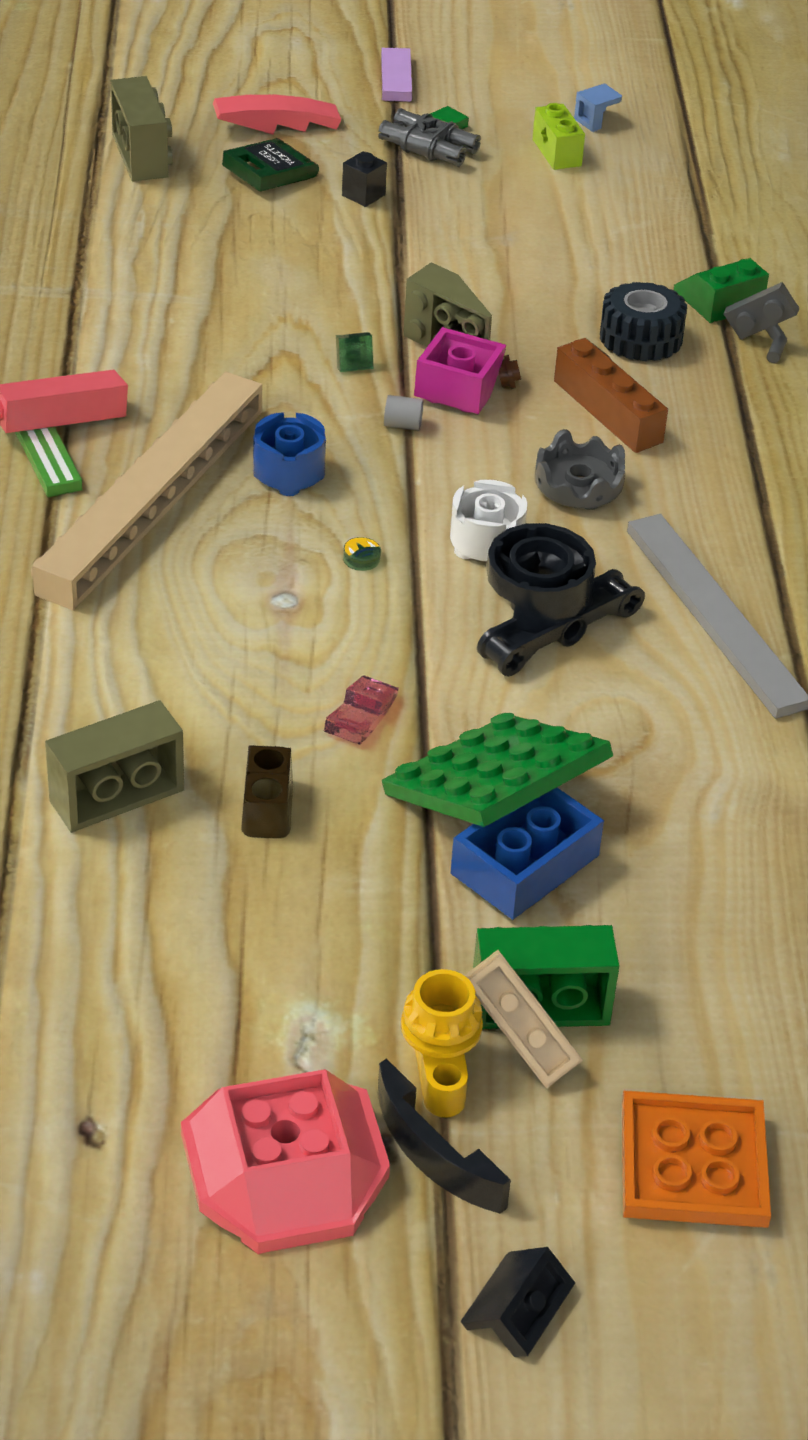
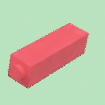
M114 369L0 384V426L5 433L126 417L128 385Z

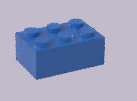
M555 788L485 827L472 824L453 838L450 874L514 920L599 856L604 820L559 788Z

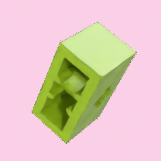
M550 103L547 106L535 107L532 140L552 169L558 170L582 166L585 133L566 106L559 103Z

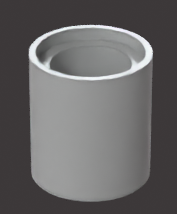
M388 395L385 406L384 426L419 431L423 415V399Z

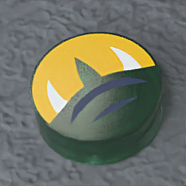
M356 537L345 543L343 561L348 567L358 571H367L379 564L381 547L376 541L370 538Z

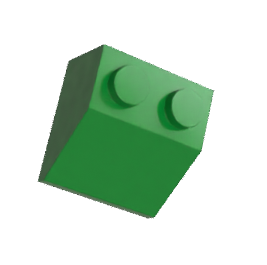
M751 258L741 259L734 263L696 273L674 284L673 290L678 292V295L682 296L709 323L726 319L724 316L726 307L767 289L769 273Z

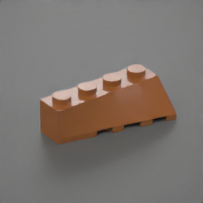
M587 338L575 340L574 342L557 347L555 383L633 452L638 453L664 443L668 408Z

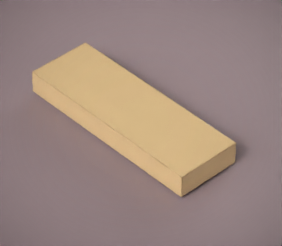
M499 950L495 951L464 975L472 982L475 988V995L481 1005L546 1089L583 1061Z

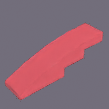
M277 94L238 95L215 98L213 101L218 119L269 134H274L277 125L305 132L309 122L336 130L341 122V117L335 104L304 97Z

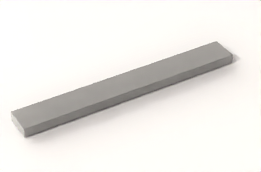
M661 514L629 521L628 534L772 716L777 719L808 710V694Z

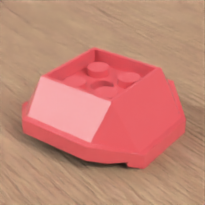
M326 1069L222 1087L215 1091L181 1122V1136L199 1211L223 1229L240 1237L241 1242L257 1254L354 1236L364 1219V1214L375 1201L390 1175V1162L367 1089L347 1084Z

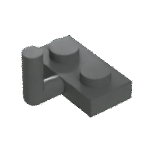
M781 282L726 307L724 316L740 340L766 330L773 340L767 353V360L771 363H777L787 343V337L778 323L796 316L800 308L784 283Z

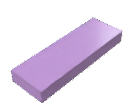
M381 48L382 100L412 101L410 48Z

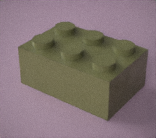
M147 76L110 80L112 135L131 181L168 178V165L173 164L172 150L168 146V137H172V124L170 118H165L163 103L158 102L156 87H151Z
M161 700L45 741L49 801L71 833L184 791L183 730Z

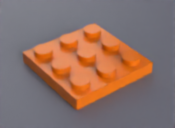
M623 1091V1218L769 1227L771 1205L764 1100Z

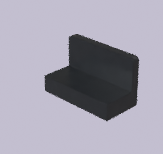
M549 1247L508 1252L462 1318L461 1323L466 1330L492 1328L514 1357L529 1356L575 1285V1281Z

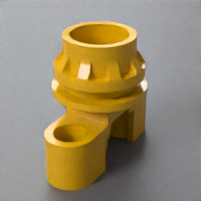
M448 969L430 971L417 980L414 989L406 998L401 1017L402 1034L416 1052L424 1105L433 1115L444 1118L458 1115L465 1107L468 1071L464 1053L470 1051L478 1043L483 1027L481 1003L475 995V988L472 982L463 974Z

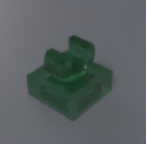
M370 332L336 335L337 369L340 372L374 369L373 343Z

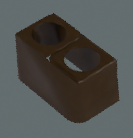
M249 745L241 830L248 837L284 838L291 830L293 798L291 748ZM260 779H273L281 785L282 791L276 798L261 799L253 794L252 786Z

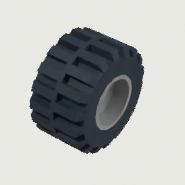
M632 282L630 284H621L619 287H613L609 293L605 294L603 300L600 340L614 354L631 360L656 361L661 360V358L671 357L673 353H677L680 350V346L683 343L687 314L685 299L678 295V292L654 283Z

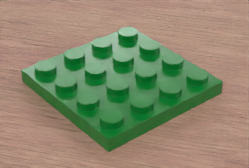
M501 713L492 717L491 723L479 729L463 732L459 736L460 739L451 744L432 748L428 751V756L416 762H409L398 766L395 769V773L381 781L385 795L485 827L613 757L610 741L593 737L589 733L566 730L563 726H551L540 723L536 719L514 716L513 713Z

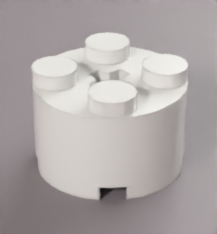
M479 480L474 482V487L466 490H464V486L459 488L453 497L450 539L455 547L454 553L456 556L462 559L472 558L487 561L488 550L495 537L508 528L526 524L527 500L524 495L521 499L515 494V487L497 480Z

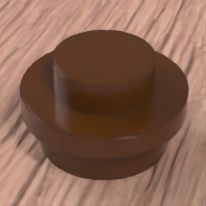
M508 354L504 355L499 370V377L502 388L511 386V389L516 388L515 381L521 380L517 360L510 361Z

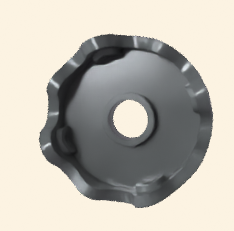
M567 429L560 430L547 448H539L535 467V482L539 490L556 503L573 508L596 509L599 506L610 503L622 492L625 482L624 447L619 444L609 449L597 436L591 437L586 443L577 444L573 441L570 431Z

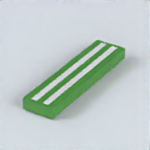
M55 427L15 432L47 497L83 490L82 479Z

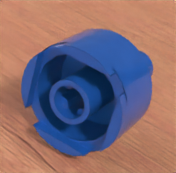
M284 412L268 415L256 424L253 437V474L255 478L269 487L278 489L279 493L284 496L297 495L301 489L311 487L324 478L326 436L324 426L320 421L303 413H296V418H284Z

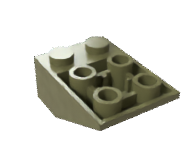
M431 262L407 278L403 336L428 347L440 329L444 327L490 340L492 315L458 274Z

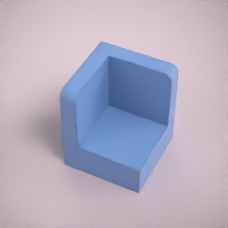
M605 83L579 91L576 95L574 119L591 132L602 129L603 113L606 111V107L620 103L622 95Z

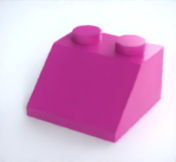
M442 327L417 360L414 396L426 399L431 403H441L455 407L463 412L479 414L491 397L506 351V345Z

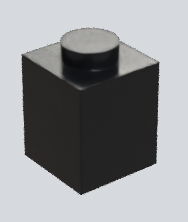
M364 151L343 162L342 196L364 207L385 196L387 162Z

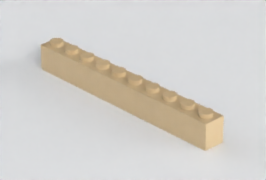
M226 371L215 382L211 383L207 391L198 400L193 401L189 409L179 419H175L171 427L161 437L156 438L153 445L142 456H139L134 464L123 475L119 476L114 484L103 495H100L83 515L76 519L74 525L63 536H59L54 545L42 557H38L35 560L31 569L34 596L74 611L262 413V384Z

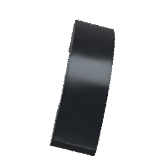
M387 1058L380 1062L377 1091L379 1105L390 1133L405 1155L427 1177L456 1197L499 1214L505 1211L508 1207L511 1179L480 1149H477L465 1158L460 1155L415 1110L417 1088Z

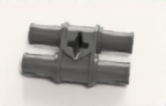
M402 108L397 110L394 116V120H396L394 123L383 120L378 131L381 132L378 134L379 139L400 145L404 152L420 154L430 161L444 160L458 167L465 160L466 155L464 153L468 151L471 154H476L481 144L479 142L481 140L480 135L459 129L458 125L452 121L448 123L433 118L429 113L421 116Z

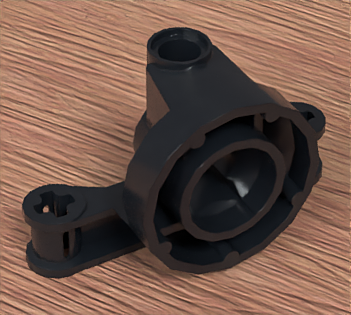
M526 523L508 528L494 538L488 550L486 569L489 584L499 596L511 602V608L514 611L513 618L487 630L478 641L477 652L483 658H490L498 665V670L504 676H513L524 667L526 662L539 649L555 641L560 642L566 647L572 646L584 636L589 624L607 615L624 618L632 616L642 606L645 592L640 587L631 586L626 582L623 574L617 569L608 570L594 578L596 568L594 550L583 537L567 528L547 523Z

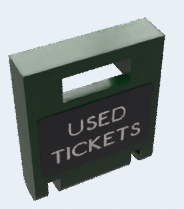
M280 138L223 151L222 165L260 192L314 178L319 172L318 164L287 143H284ZM247 162L253 163L254 165H256V166H257L258 168H260V169H255L254 167H252V166H251L250 164H248Z

